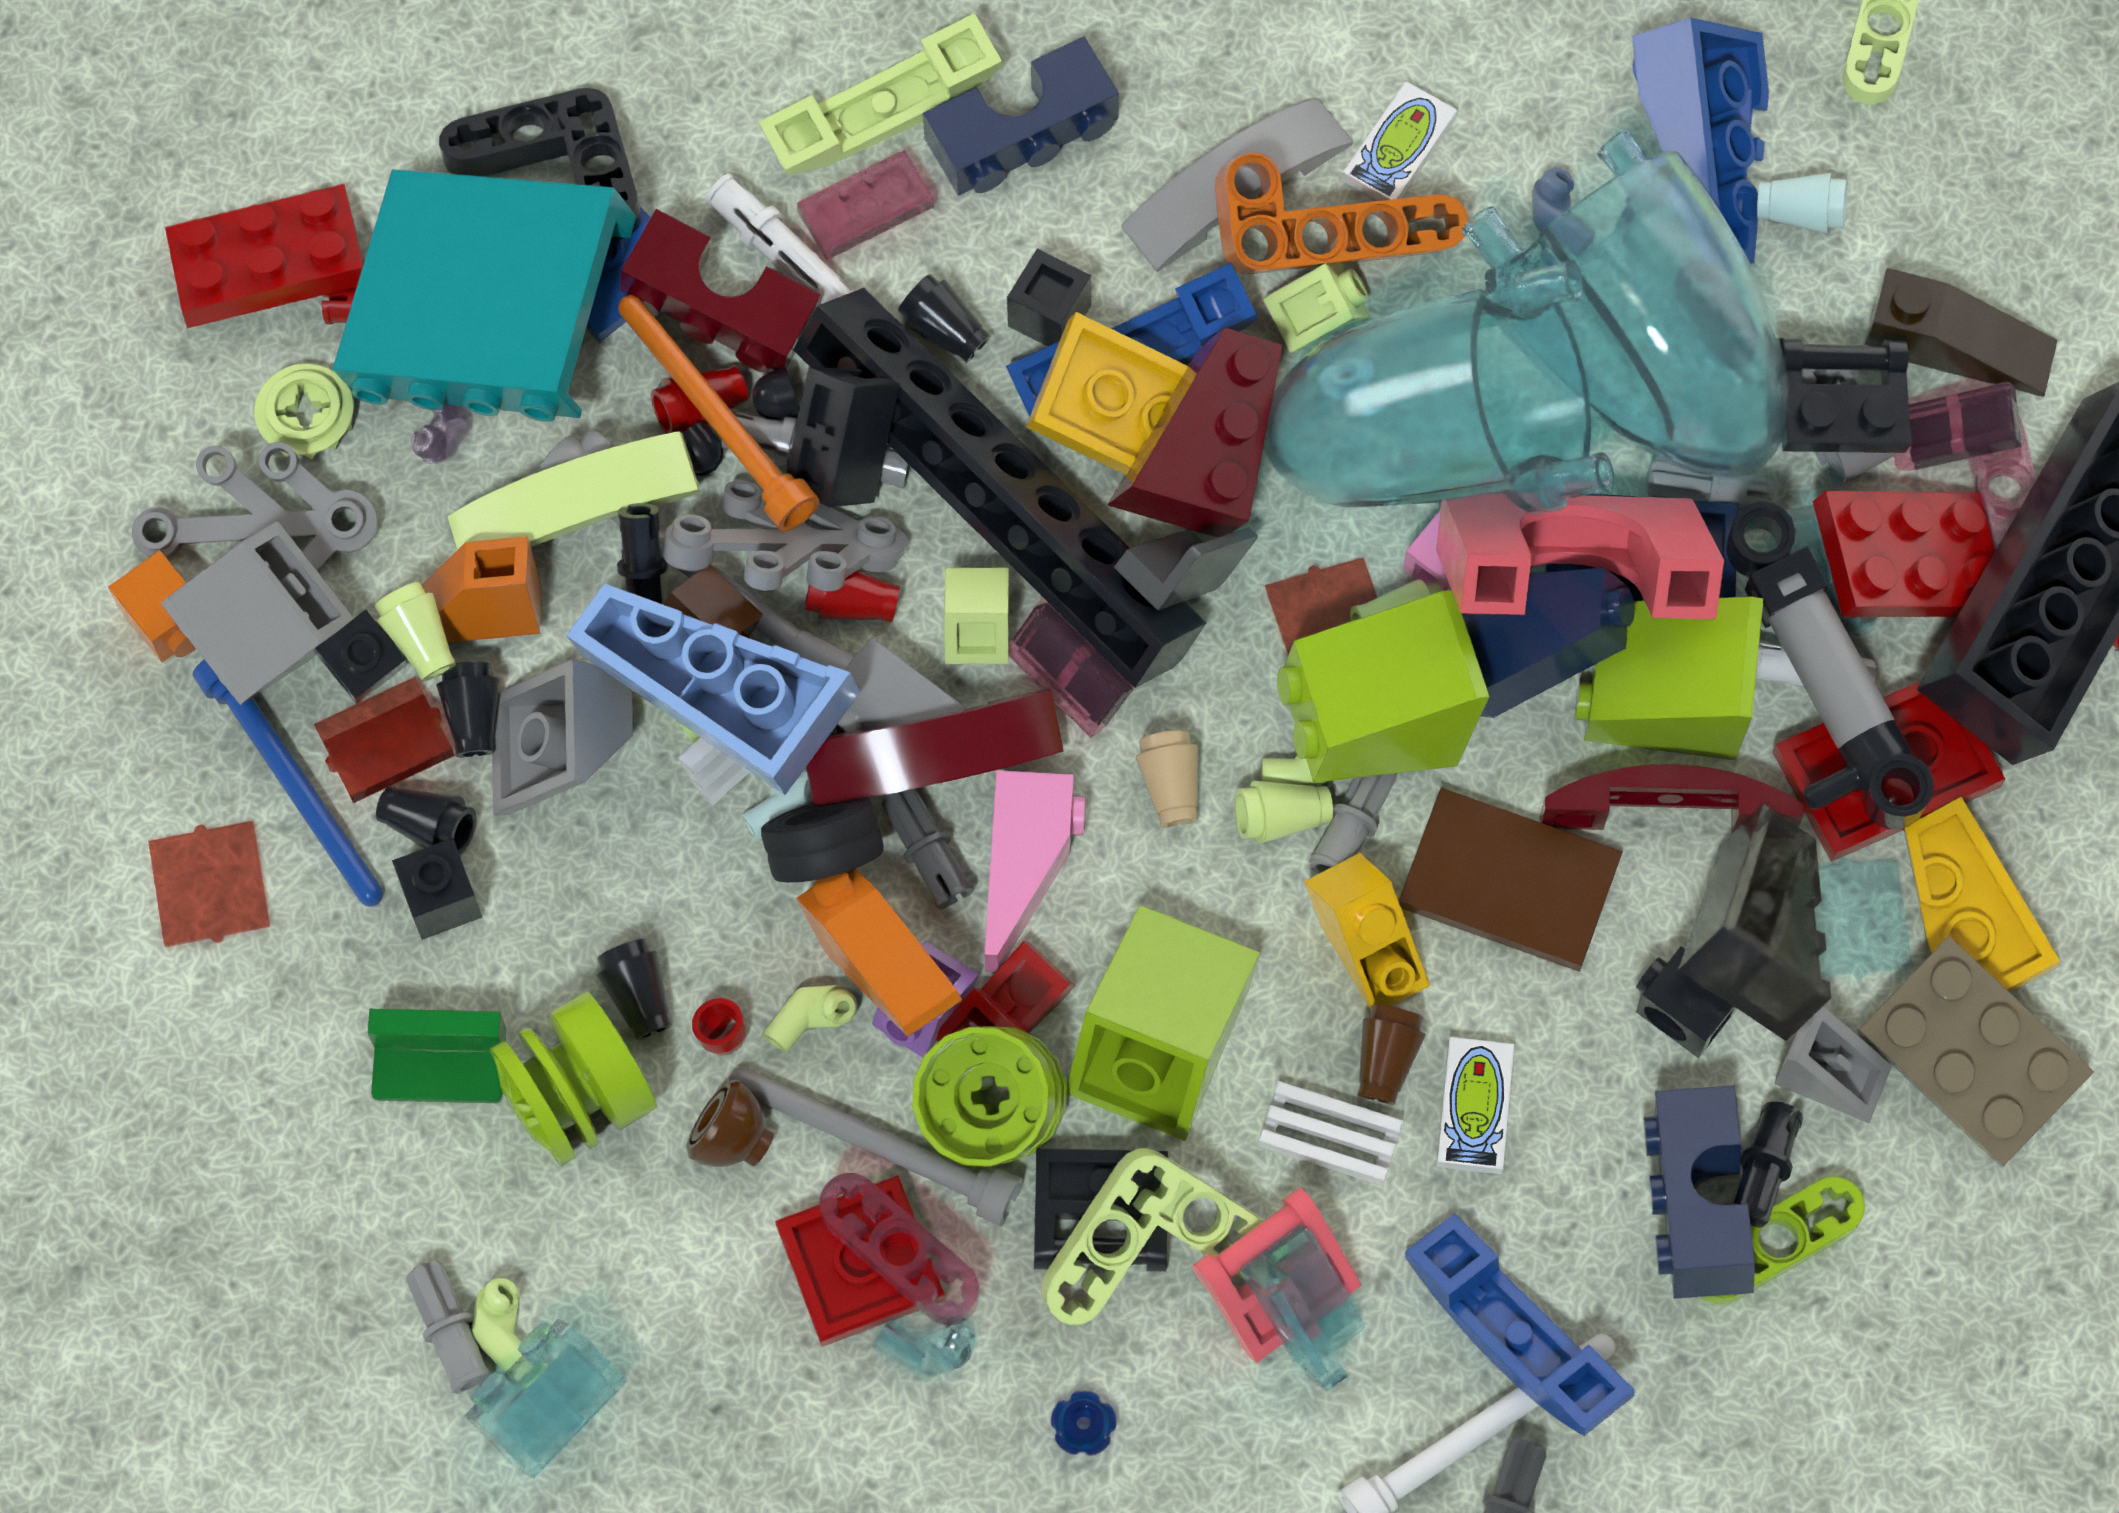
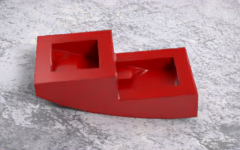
M1023 941L981 989L974 988L952 1012L948 1020L940 1027L936 1041L939 1042L944 1036L969 1027H1013L1030 1033L1061 1003L1076 985L1030 942Z

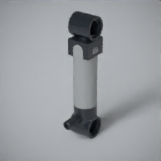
M1760 501L1749 504L1737 514L1732 523L1726 547L1729 562L1738 573L1749 578L1745 587L1747 596L1763 598L1761 621L1765 629L1771 626L1847 765V767L1805 787L1803 796L1811 809L1818 810L1860 789L1865 813L1874 823L1886 829L1898 830L1909 827L1920 818L1933 796L1934 781L1931 771L1923 761L1914 756L1825 593L1828 583L1808 546L1790 554L1795 542L1796 533L1792 517L1784 508L1775 503ZM1753 529H1764L1770 532L1776 539L1777 547L1769 552H1757L1746 543L1744 534ZM1892 778L1903 780L1912 788L1913 801L1906 805H1895L1889 802L1883 795L1881 789L1882 782Z

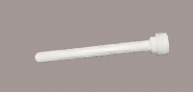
M1597 1334L1579 1346L1583 1350L1586 1346L1590 1345L1605 1361L1612 1357L1615 1352V1343L1606 1334ZM1516 1388L1382 1479L1377 1475L1368 1480L1364 1477L1357 1478L1338 1491L1340 1503L1347 1513H1392L1398 1509V1500L1539 1405L1520 1388Z

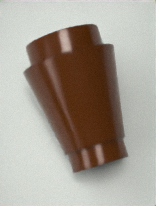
M1373 1005L1370 1018H1364L1362 1021L1360 1086L1357 1094L1359 1097L1369 1100L1377 1099L1378 1102L1389 1105L1396 1104L1398 1093H1400L1426 1036L1425 1033L1420 1031L1423 1022L1421 1015L1393 1006Z

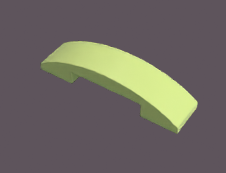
M973 13L922 39V52L819 104L812 94L759 121L760 128L786 175L803 173L831 165L923 123L924 112L976 87L978 88L1003 67V63L976 14Z
M678 431L615 446L551 467L476 499L447 517L457 550L465 542L528 536L530 546L532 547L618 515L620 508L625 507L628 509L630 504L648 503L661 507L701 491L683 434Z

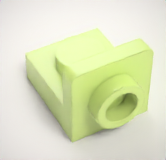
M1325 263L1263 298L1290 353L1301 351L1348 324L1359 323L1370 317L1364 305L1369 299L1368 293L1361 278L1352 268L1346 269L1342 263Z

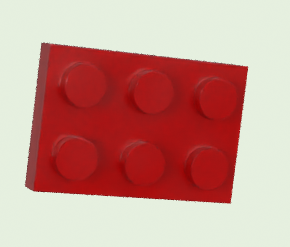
M345 184L165 227L181 312L187 329L355 288L358 285L364 264Z
M1826 490L1812 501L1842 617H1958L1996 551L1980 493Z
M1919 681L1884 696L1883 699L1914 756L1923 761L1931 771L1934 781L1933 796L1920 816L1922 818L1960 797L1967 803L2002 787L2005 777L1988 746L1916 689L1920 683ZM1824 723L1775 744L1772 753L1797 800L1803 803L1804 813L1831 862L1905 830V828L1898 830L1886 829L1874 823L1865 813L1860 789L1818 810H1813L1808 806L1803 796L1804 788L1847 767ZM1892 778L1885 780L1881 784L1883 795L1889 802L1895 805L1910 804L1914 799L1912 788L1901 779Z

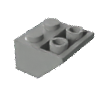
M278 521L240 542L161 603L178 625L181 632L186 635L218 676L221 683L226 686L240 705L317 655L315 648L354 619Z

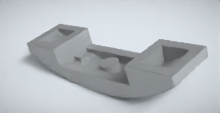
M1318 98L1304 101L1255 123L1202 156L1153 194L1121 224V228L1155 271L1158 272L1206 241L1207 232L1219 224L1215 196V178L1220 168L1228 161L1250 152L1261 153L1271 158L1278 167L1281 183H1283L1298 172L1306 176L1352 146L1353 141ZM1240 167L1234 178L1236 190L1247 199H1255L1261 187L1259 176L1248 167Z

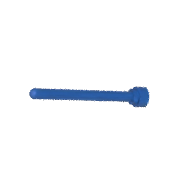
M205 660L201 661L194 669L192 676L205 696L210 699L215 698L221 705H228L358 900L368 907L379 904L383 898L381 886L254 698L252 697L240 705L226 686L221 683Z

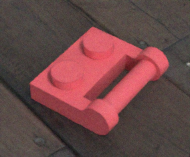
M1299 1187L1282 1199L1284 1207L1215 1257L1208 1253L1192 1265L1197 1278L1212 1296L1240 1346L1248 1357L1256 1363L1362 1286L1319 1209L1308 1194ZM1297 1229H1301L1306 1239L1238 1289L1235 1288L1230 1280L1233 1276Z

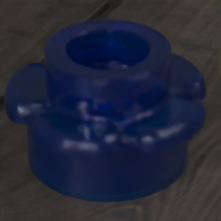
M1086 1390L1072 1393L1067 1401H1059L1052 1411L1050 1420L1051 1426L1056 1429L1055 1441L1057 1445L1071 1455L1085 1453L1087 1456H1094L1103 1452L1111 1442L1110 1433L1115 1431L1117 1426V1418L1113 1407L1109 1403H1102L1098 1394ZM1080 1418H1087L1090 1421V1426L1087 1429H1080L1077 1426V1421Z

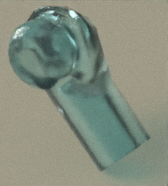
M889 1320L877 1336L873 1349L913 1374L923 1378H931L958 1369L967 1363L971 1358L972 1350L976 1346V1336L972 1328L967 1324L954 1321L948 1323L943 1329L917 1337Z

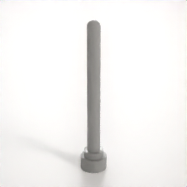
M736 1068L729 1076V1082L739 1080L747 1086L758 1102L967 1196V1204L977 1208V1216L999 1226L1005 1223L1009 1212L1005 1211L1009 1199L1015 1202L1021 1191L1023 1178L998 1167L992 1172L983 1168L978 1173L748 1068Z

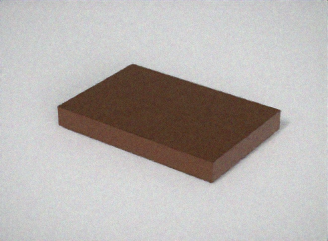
M1440 788L1400 895L1399 904L1401 909L1580 972L1623 851Z

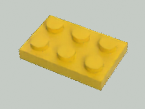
M1076 312L1067 321L1026 428L1127 475L1136 460L1135 456L1142 444L1151 435L1164 412L1162 410L1188 366Z

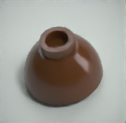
M733 1080L723 1084L714 1093L697 1118L687 1140L688 1157L700 1164L712 1167H728L743 1161L754 1167L769 1149L774 1133L765 1128L763 1111L755 1095L742 1082Z

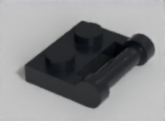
M1800 338L1779 339L1776 350L1782 452L1906 453L1912 445L1906 374L1908 368V345L1906 340L1885 339L1882 345L1803 344ZM1802 369L1881 370L1882 385L1802 384Z
M1036 1148L1034 1269L1048 1270L1069 1238L1054 1237L1055 1220H1081L1118 1162L1133 1150ZM1157 1151L1168 1158V1151ZM1154 1166L1148 1173L1138 1169L1133 1174L1132 1180L1138 1186V1190L1129 1205L1120 1196L1113 1202L1114 1205L1122 1207L1135 1221H1138L1143 1214L1132 1205L1140 1192L1144 1189L1155 1192L1161 1184L1154 1175L1157 1166ZM1157 1225L1132 1265H1146V1271L1166 1272L1167 1231ZM1092 1238V1244L1098 1252L1103 1254L1113 1253L1124 1245L1126 1238ZM1081 1252L1076 1259L1082 1264H1094L1084 1252Z

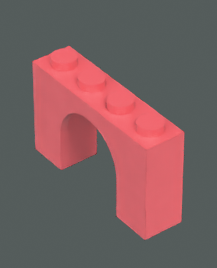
M1442 492L1436 551L1460 613L1525 615L1531 567L1546 564H1578L1605 568L1631 581L1639 589L1652 618L1716 619L1724 559L1692 498Z

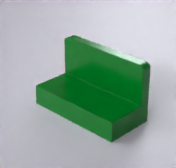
M369 1009L367 1034L374 1047L371 1088L373 1099L376 1101L499 1103L502 1100L503 1091L500 1087L501 1082L497 1065L491 1055L490 1048L503 1040L506 1041L507 1028L501 1012Z

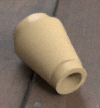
M1165 731L1141 738L1139 740L1141 753L1136 756V760L1155 811L1159 815L1160 826L1167 828L1177 826L1178 824L1185 825L1197 822L1198 745L1191 744L1189 731Z

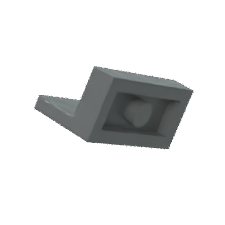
M1248 527L1203 542L1192 530L1187 529L1127 549L1114 568L1157 610H1161L1215 591L1236 568L1257 540L1258 535Z

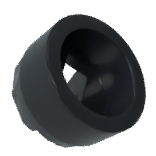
M786 367L762 376L753 387V405L757 412L767 419L784 420L785 417L792 418L799 415V407Z
M700 421L689 427L682 434L695 475L705 476L715 471L721 463L723 448H721V440L705 421Z

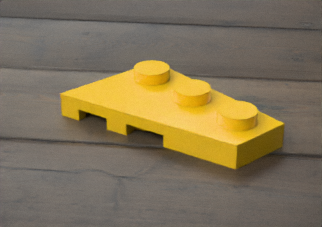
M1962 797L1920 818L1909 827H1905L1904 835L1930 955L1950 936L2010 993L2059 967L2060 960Z

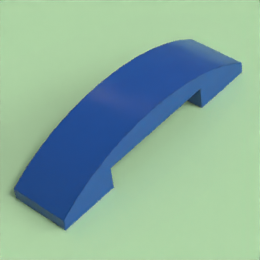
M1229 263L1175 288L1176 299L1111 329L1182 364L1188 365L1198 349L1224 327L1241 332L1258 318L1232 263ZM1059 342L1006 366L1029 418Z
M1455 1213L1405 1251V1259L1430 1293L1481 1352L1527 1396L1572 1430L1586 1436L1635 1396V1389L1590 1345L1581 1350L1499 1269V1256Z

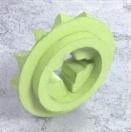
M296 364L279 370L263 384L255 400L254 418L266 444L273 442L286 443L297 455H304L312 460L317 452L327 448L336 450L339 439L346 431H352V417L355 405L348 385L334 371L316 364ZM301 391H305L306 397L310 400L313 408H323L322 412L312 414V424H309V430H304L297 417H287L288 413L298 410V401H301ZM280 451L286 458L289 456L288 453Z

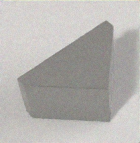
M1809 1002L1774 1084L1866 1123H1870L1892 1065L1821 1003Z

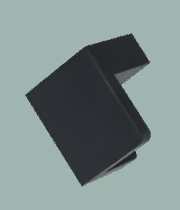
M1037 248L1007 296L1008 327L1047 347L1059 342L1068 319L1076 312L1085 316L1092 305L1091 275Z

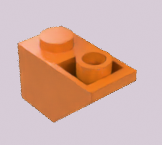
M528 536L465 542L422 584L426 593L434 594L447 643L540 634L542 586Z

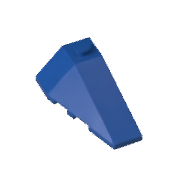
M1690 17L1633 35V73L1638 85V94L1708 260L1738 265L1754 263L1758 227V192L1752 183L1747 181V169L1753 163V160L1763 161L1765 142L1758 137L1753 138L1751 134L1753 109L1768 110L1769 86L1763 34Z

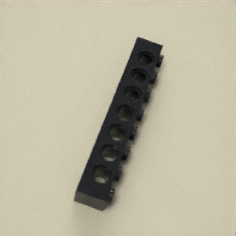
M865 288L817 306L793 351L810 367L858 368L863 370L861 378H888L900 383L887 444L1134 688L1173 669L1182 661L1207 623L1185 601L1157 610L1114 568L1130 547Z

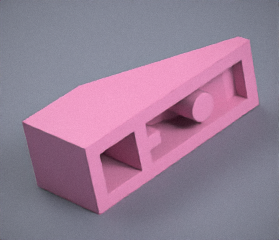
M996 770L984 953L985 972L995 973L1006 961L1069 857L1071 835H1084L1086 797L1073 796V774Z

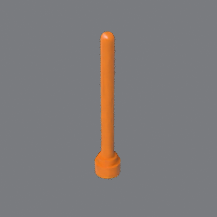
M634 295L624 296L618 304L620 315L764 490L762 499L766 503L764 506L765 513L782 532L790 531L803 524L819 506L820 499L803 479H795L791 474H782L643 302Z

